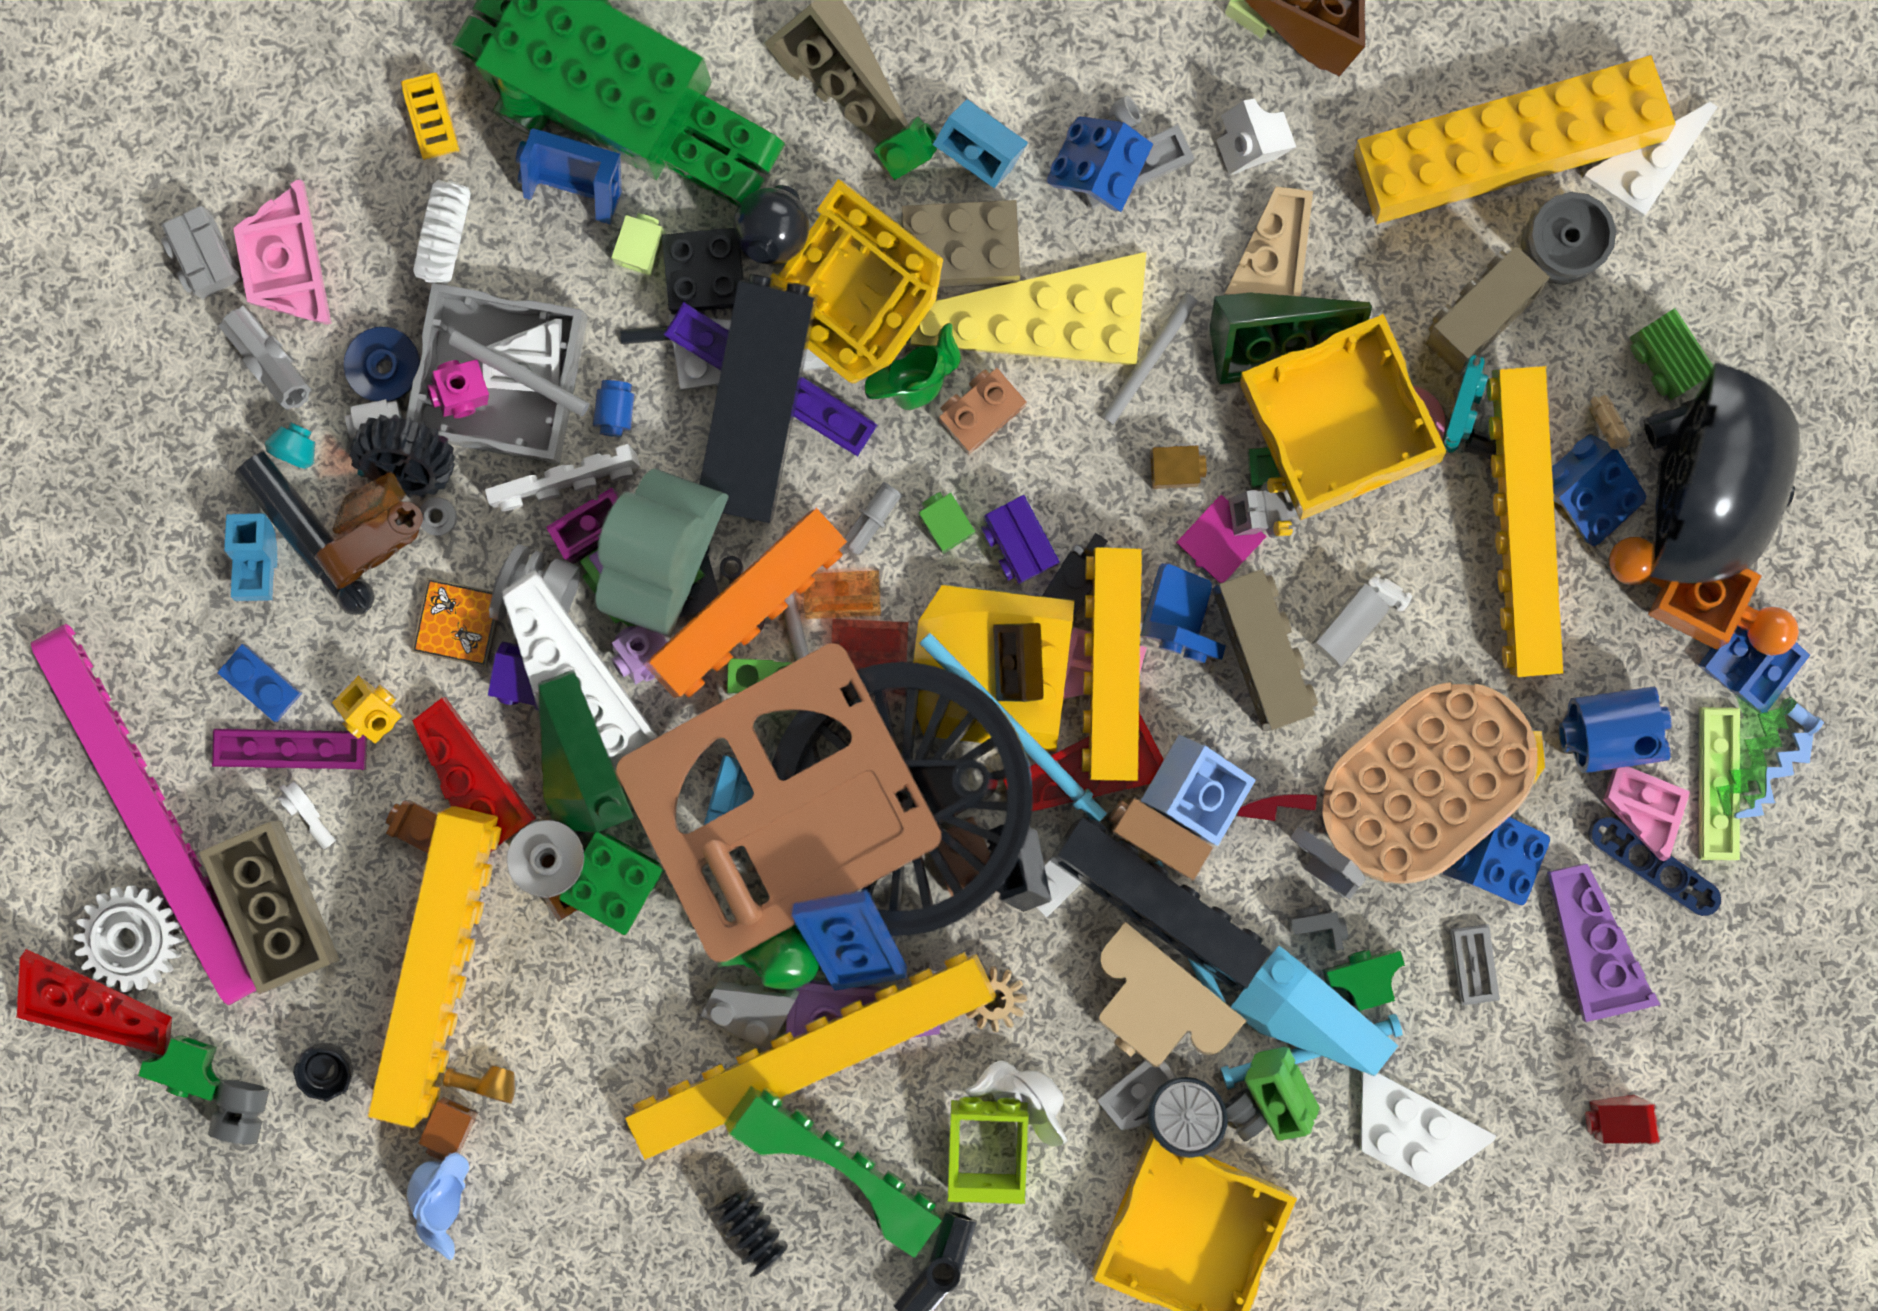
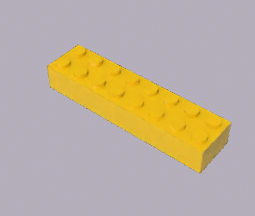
M1652 55L1358 139L1354 158L1377 225L1665 142L1674 129L1676 122Z
M456 806L443 810L437 815L368 1117L413 1128L423 1118L428 1117L430 1110L434 1109L439 1100L441 1088L435 1087L438 1074L444 1073L449 1059V1051L444 1050L447 1035H453L458 1020V1014L453 1013L456 998H462L466 986L467 977L462 976L464 962H470L475 947V939L470 938L473 924H479L483 913L484 902L479 901L482 886H488L492 874L493 865L487 864L490 850H496L501 836V827L496 826L498 816Z

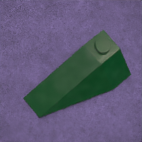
M1253 292L1214 296L1209 329L1217 381L1220 385L1240 382L1241 374L1244 371L1290 352L1314 347L1330 338L1333 334L1370 320L1372 305L1370 302Z
M573 669L539 682L538 704L541 733L543 798L552 820L568 826L573 831L599 832L634 818L627 796L575 670Z

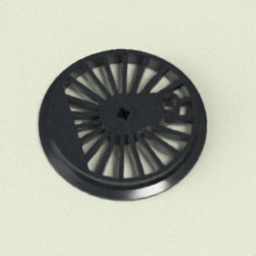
M894 662L868 666L857 670L870 697L875 696L878 712L896 746L897 742L885 692L907 690L902 758L940 828L941 839L979 872L969 884L962 888L937 846L929 853L954 895L933 904L923 856H920L912 862L923 908L902 911L904 866L892 872L889 910L876 908L890 935L909 936L928 933L956 923L976 911L996 893L1014 869L1026 842L1032 816L1033 791L1030 767L1022 742L1006 714L996 702L970 681L947 670L920 663ZM852 682L840 688L850 707L861 702ZM919 690L939 694L940 697L916 757L913 760ZM950 700H952L969 713L930 760H926ZM800 710L796 714L778 744L772 761V766L781 781H785L821 761L816 745L821 735L827 738L839 750L848 746L843 739L829 728L830 724L835 720L834 718ZM978 720L991 738L957 760H944ZM995 747L998 750L1004 769L997 771L988 764L976 761ZM979 770L983 781L978 789L972 791L967 784V779L973 771ZM1006 779L1008 801H984L994 794L998 780ZM906 786L895 793L898 799L901 797V792L908 794V799L902 802L904 812L917 808ZM968 809L1007 811L1001 835L955 816ZM947 822L997 843L989 861L984 864L940 824ZM878 880L863 887L861 891L867 890L871 897Z

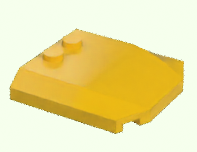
M838 179L816 210L820 213V216L809 230V235L803 249L786 263L779 275L772 273L770 278H773L772 285L787 288L788 282L810 286L809 293L818 295L808 350L848 382L855 384L893 362L936 302L943 258L851 186Z
M942 584L918 620L913 663L944 669L919 644L925 636L931 633L996 699L993 624L1040 623L1043 699L1028 702H998L1046 751L1056 752L1073 623L1074 600ZM919 690L917 719L924 736L940 695L934 692ZM950 700L935 738L947 739L969 712L956 702ZM977 720L960 741L983 743L991 737Z

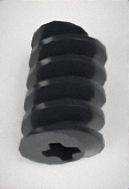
M753 1188L732 1194L710 1210V1212L723 1211L722 1216L717 1221L718 1225L731 1224V1228L725 1234L726 1239L739 1237L740 1240L733 1248L734 1252L747 1250L748 1253L741 1261L742 1265L755 1263L756 1266L749 1274L750 1277L758 1275L775 1264L788 1248V1244L785 1241L774 1243L780 1234L777 1228L765 1230L771 1223L772 1218L770 1215L758 1217L764 1205L762 1202L750 1204V1201L756 1194Z

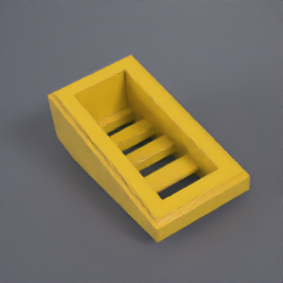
M430 73L401 81L404 98L422 159L427 160L460 151L442 79L438 73ZM430 89L434 90L433 94L415 98V93ZM438 104L439 109L419 114L418 108ZM439 119L443 121L442 125L423 129L422 126L424 123ZM447 134L448 140L427 145V138Z

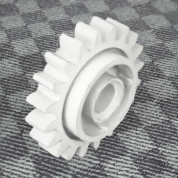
M136 885L127 886L125 894L120 887L111 888V899L105 893L98 894L96 899L99 907L93 904L86 905L84 908L90 915V918L77 919L76 922L85 928V933L76 934L73 936V939L83 941L85 946L78 949L75 955H87L89 958L81 968L86 970L95 967L96 972L92 980L100 981L107 976L106 986L113 989L120 982L122 992L131 991L133 984H135L138 990L146 989L148 980L154 984L161 982L162 977L159 970L165 973L174 970L167 959L179 958L182 955L179 951L173 949V944L184 941L183 937L173 934V931L181 927L179 921L171 922L169 920L170 916L174 914L172 908L162 909L166 897L164 895L157 896L151 901L152 889L144 888L138 895ZM127 928L132 930L136 936L133 948H128L122 940L123 932Z

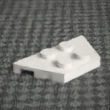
M1361 1072L1360 1150L1428 1187L1437 1183L1492 1143L1496 1138V1135L1379 1073L1376 1076Z

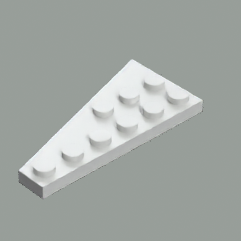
M535 569L502 591L538 709V683L574 669L615 769L623 756L658 738V735Z

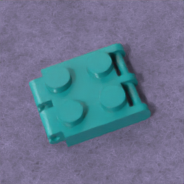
M1472 355L1469 359L1443 442L1447 453H1454L1457 450L1461 438L1469 440L1478 413L1470 409L1472 403L1480 404L1489 375L1482 374L1485 363L1483 357L1480 358L1478 366L1474 365L1476 355Z

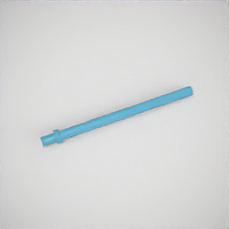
M931 633L921 640L919 644L945 670L970 681L996 702L1017 731L1025 752L1073 800L1072 805L1076 810L1081 808L1090 818L1098 822L1105 817L1107 813L1092 799L1094 794L1089 789L1084 790Z

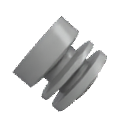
M517 544L501 567L496 578L489 617L502 621L508 614L507 624L513 626L502 591L534 569L565 611L569 613L579 586L581 568L555 558L546 572H543L544 554L535 551L529 559L530 548Z

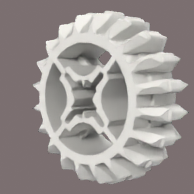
M437 180L432 185L413 269L417 278L425 279V282L447 284L451 281L471 196L468 187L450 180L447 182Z

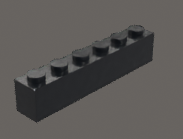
M1082 817L1071 825L1049 860L1232 990L1247 989L1270 952V949L1261 944L1263 939L1258 934L1247 928L1241 930L1231 923L1232 917L1227 912L1216 906H1212V908L1199 900L1201 896L1196 890L1185 884L1179 886L1168 878L1170 874L1166 869L1156 863L1150 862L1148 864L1137 856L1138 850L1131 844L1122 840L1115 841L1106 834L1107 829L1098 821L1092 818L1086 820Z

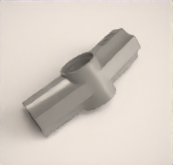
M242 306L231 311L223 318L219 328L243 355L244 358L242 360L247 368L263 385L268 387L277 402L286 410L295 407L299 408L309 400L308 395L312 389L293 366L294 359L292 356H288L282 350V344L273 335L270 336L251 311Z

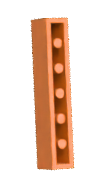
M818 508L809 511L643 665L673 698L681 697L683 694L687 698L691 697L705 684L701 678L711 668L716 672L719 671L733 658L729 652L739 642L743 646L747 645L761 632L757 627L759 623L767 616L771 620L775 619L788 607V604L784 601L794 591L800 595L816 581L812 576L814 572L822 565L827 570L843 556L839 549L847 541Z

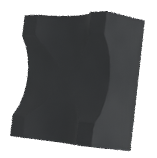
M733 228L662 234L670 313L676 314L683 302L698 311L732 309L734 307L738 282L744 279L741 249L734 237Z

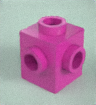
M477 359L461 364L458 360L448 361L440 364L437 370L432 372V384L427 385V390L432 406L434 408L440 406L443 417L453 415L454 418H463L475 413V408L487 405L489 392Z

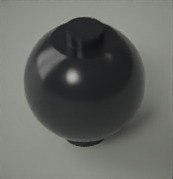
M786 185L762 188L750 193L739 204L733 219L734 237L743 253L756 262L776 265L794 258L803 249L809 235L808 214L800 202L798 193Z

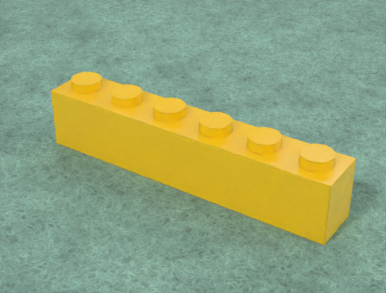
M1095 548L1093 550V557H1086L1085 577L1086 580H1092V595H1085V618H1092L1091 633H1085L1084 656H1091V672H1084L1083 694L1090 695V710H1083L1082 728L1083 733H1089V749H1082V772H1089L1090 780L1138 781L1142 549Z

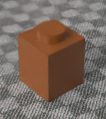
M441 1098L437 1101L418 1144L427 1148L425 1152L428 1155L442 1161L451 1153L460 1154L478 1112L448 1098Z

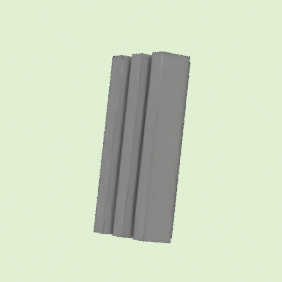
M1489 924L1449 929L1460 1005L1499 1001L1500 996ZM1481 933L1489 994L1482 993L1474 934ZM1460 936H1466L1474 996H1469Z

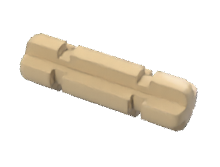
M1606 395L1600 398L1594 396L1590 400L1592 404L1590 411L1603 435L1606 437L1608 444L1615 450L1619 447H1628L1630 444L1628 439L1631 434L1611 399Z

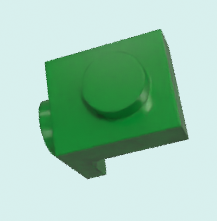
M917 116L910 121L908 126L878 143L873 150L895 181L933 157L938 149L933 145L937 136L932 127L927 123L924 124L921 118Z

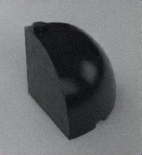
M1715 362L1661 456L1658 467L1651 577L1674 582L1704 583L1729 578L1744 571L1754 564L1765 552L1781 522L1786 507L1791 504L1795 492L1793 484L1800 447L1798 422L1786 400L1774 388L1754 375L1738 368Z

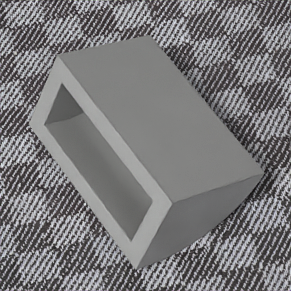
M1367 584L1359 586L1311 645L1338 668H1341L1389 611L1388 605Z

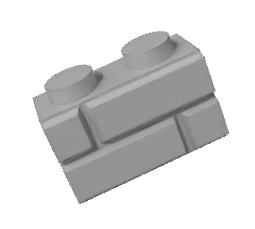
M204 206L192 209L184 213L183 216L173 218L161 225L166 234L165 237L161 238L162 244L171 259L177 258L182 268L181 271L177 272V275L187 293L193 291V294L203 299L243 280L212 213Z

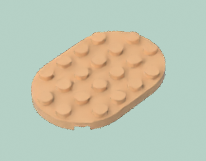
M1449 682L1422 690L1408 699L1352 746L1337 761L1330 772L1324 788L1322 813L1331 843L1338 852L1352 860L1363 875L1378 881L1406 884L1423 881L1440 874L1510 817L1525 801L1532 788L1537 771V747L1533 730L1517 705L1500 692L1476 683L1475 685L1451 684Z

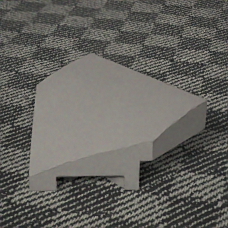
M1300 826L1290 837L1292 841L1312 856L1304 870L1328 885L1329 888L1341 897H1346L1350 900L1366 880L1361 870L1352 860Z

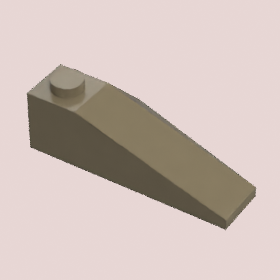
M815 0L764 42L791 77L797 81L802 75L819 87L816 93L817 97L824 102L831 97L844 106L845 118L877 143H880L908 125L856 18L842 0Z

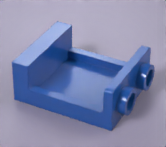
M532 128L527 141L520 142L516 153V163L520 164L518 183L522 184L523 198L531 200L538 184H544L595 199L596 221L611 224L622 193L620 153Z

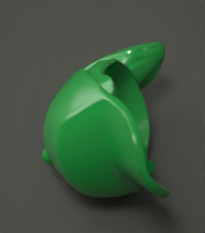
M947 323L940 329L936 346L917 347L904 358L893 360L889 367L868 376L864 385L866 397L869 399L892 397L896 405L904 410H914L930 403L939 394L944 377L955 371L961 361L960 351L953 337L952 324Z

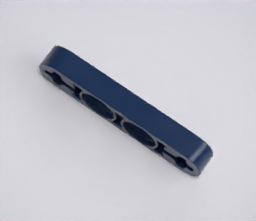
M1601 817L1590 825L1588 838L1596 849L1689 912L1700 916H1709L1719 909L1721 894L1714 884L1671 855L1665 861L1658 859L1633 831L1621 821L1612 817ZM1612 825L1614 827L1612 834L1620 840H1625L1626 834L1631 837L1622 846L1619 855L1615 853L1620 848L1619 845L1612 841H1605L1603 844L1600 842L1602 839L1601 833L1598 832L1600 827L1608 828ZM1637 844L1644 846L1648 852L1646 863L1639 867L1634 866L1629 860V851ZM1668 866L1675 867L1680 874L1678 884L1672 888L1665 887L1660 880L1662 870ZM1690 877L1694 879V882L1689 887L1699 892H1704L1706 889L1709 891L1707 898L1711 902L1708 906L1700 905L1697 908L1695 906L1698 901L1697 898L1687 892H1684L1683 898L1679 897V894L1688 886Z

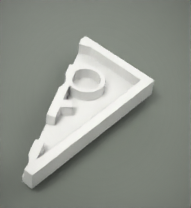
M1708 102L1675 121L1676 125L1667 141L1613 156L1588 170L1582 178L1643 218L1717 109V106Z

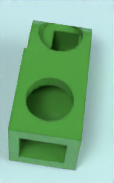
M731 659L728 662L727 694H737L792 664V662Z

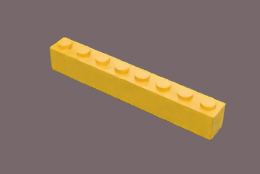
M1546 366L1491 370L1492 378H1488L1486 390L1488 400L1493 401L1494 416L1489 418V434L1491 440L1496 441V455L1491 457V471L1493 478H1498L1499 492L1493 496V508L1495 515L1500 516L1501 531L1496 532L1495 543L1497 553L1502 554L1503 569L1498 571L1499 591L1504 592L1505 607L1500 609V624L1503 631L1507 630V645L1502 648L1503 665L1505 668H1509L1511 675L1516 677L1563 674Z

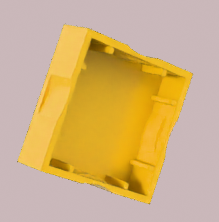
M1384 314L1333 334L1330 338L1314 347L1290 352L1244 371L1241 374V389L1266 445L1271 452L1278 472L1286 481L1284 485H1286V490L1300 521L1442 462L1446 453L1444 444L1424 401L1419 397L1411 384L1405 359Z
M1150 1132L1092 1269L1093 1280L1142 1302L1157 1304L1172 1311H1250L1258 1293L1262 1271L1268 1259L1277 1248L1297 1198L1287 1189L1206 1154L1194 1158L1180 1157L1164 1149L1154 1138L1152 1132Z

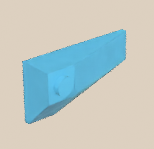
M1281 946L1276 948L1254 976L1247 989L1243 990L1231 1006L1235 1012L1246 1020L1248 1025L1260 1034L1329 1058L1332 1061L1372 1076H1376L1398 1047L1393 1040Z

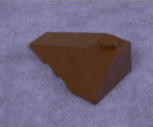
M1244 0L1300 55L1320 70H1326L1340 77L1366 47L1365 0Z

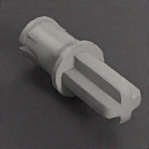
M883 482L867 507L859 510L861 515L844 537L847 541L844 546L853 553L860 554L879 527H885L884 520L903 495L889 484Z

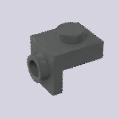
M1309 906L1295 909L1296 916L1287 918L1290 933L1296 935L1328 929L1331 949L1335 951L1344 950L1343 940H1348V931L1344 917L1338 918L1337 911L1319 912L1318 906Z

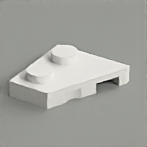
M562 319L551 320L486 346L558 386L561 376L560 344L562 339ZM483 363V378L487 388L534 391Z

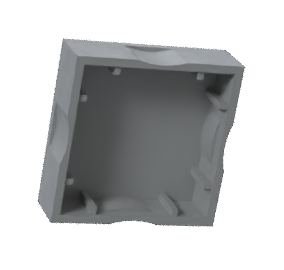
M432 283L422 332V357L416 376L413 379L406 419L411 417L412 421L417 423L425 422L426 427L438 429V435L447 437L448 444L560 464L570 414L569 409L538 392L487 388L489 392L488 403L485 406L475 408V413L463 418H454L453 415L443 417L440 406L435 408L432 406L427 385L432 384V372L436 371L440 364L452 360H458L460 364L475 360L470 355L448 344L454 331H458L486 347L551 320L562 319V339L560 344L561 376L558 386L573 394L588 319L587 315L581 309L531 300H505L489 295L486 292ZM478 360L483 375V363Z

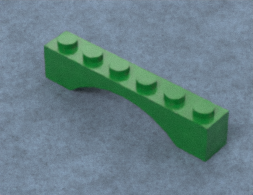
M750 1086L724 1122L728 1134L760 1156L772 1154L800 1155L822 1161L841 1171L857 1184L867 1197L874 1213L876 1225L883 1237L915 1258L942 1221L934 1210L936 1203L920 1191L913 1195L904 1189L906 1183L891 1171H887L884 1175L874 1168L876 1163L863 1152L857 1150L855 1154H852L843 1148L845 1142L832 1131L827 1129L823 1134L812 1127L815 1122L804 1112L795 1109L792 1113L781 1106L784 1101L771 1090L764 1088L760 1092L753 1086Z

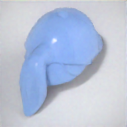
M458 1153L449 1154L442 1163L429 1161L421 1164L413 1172L407 1187V1201L414 1218L417 1220L416 1232L419 1238L427 1246L436 1250L448 1260L453 1259L455 1246L454 1241L446 1231L453 1224L459 1213L461 1193L465 1189L463 1181L469 1171L467 1159Z

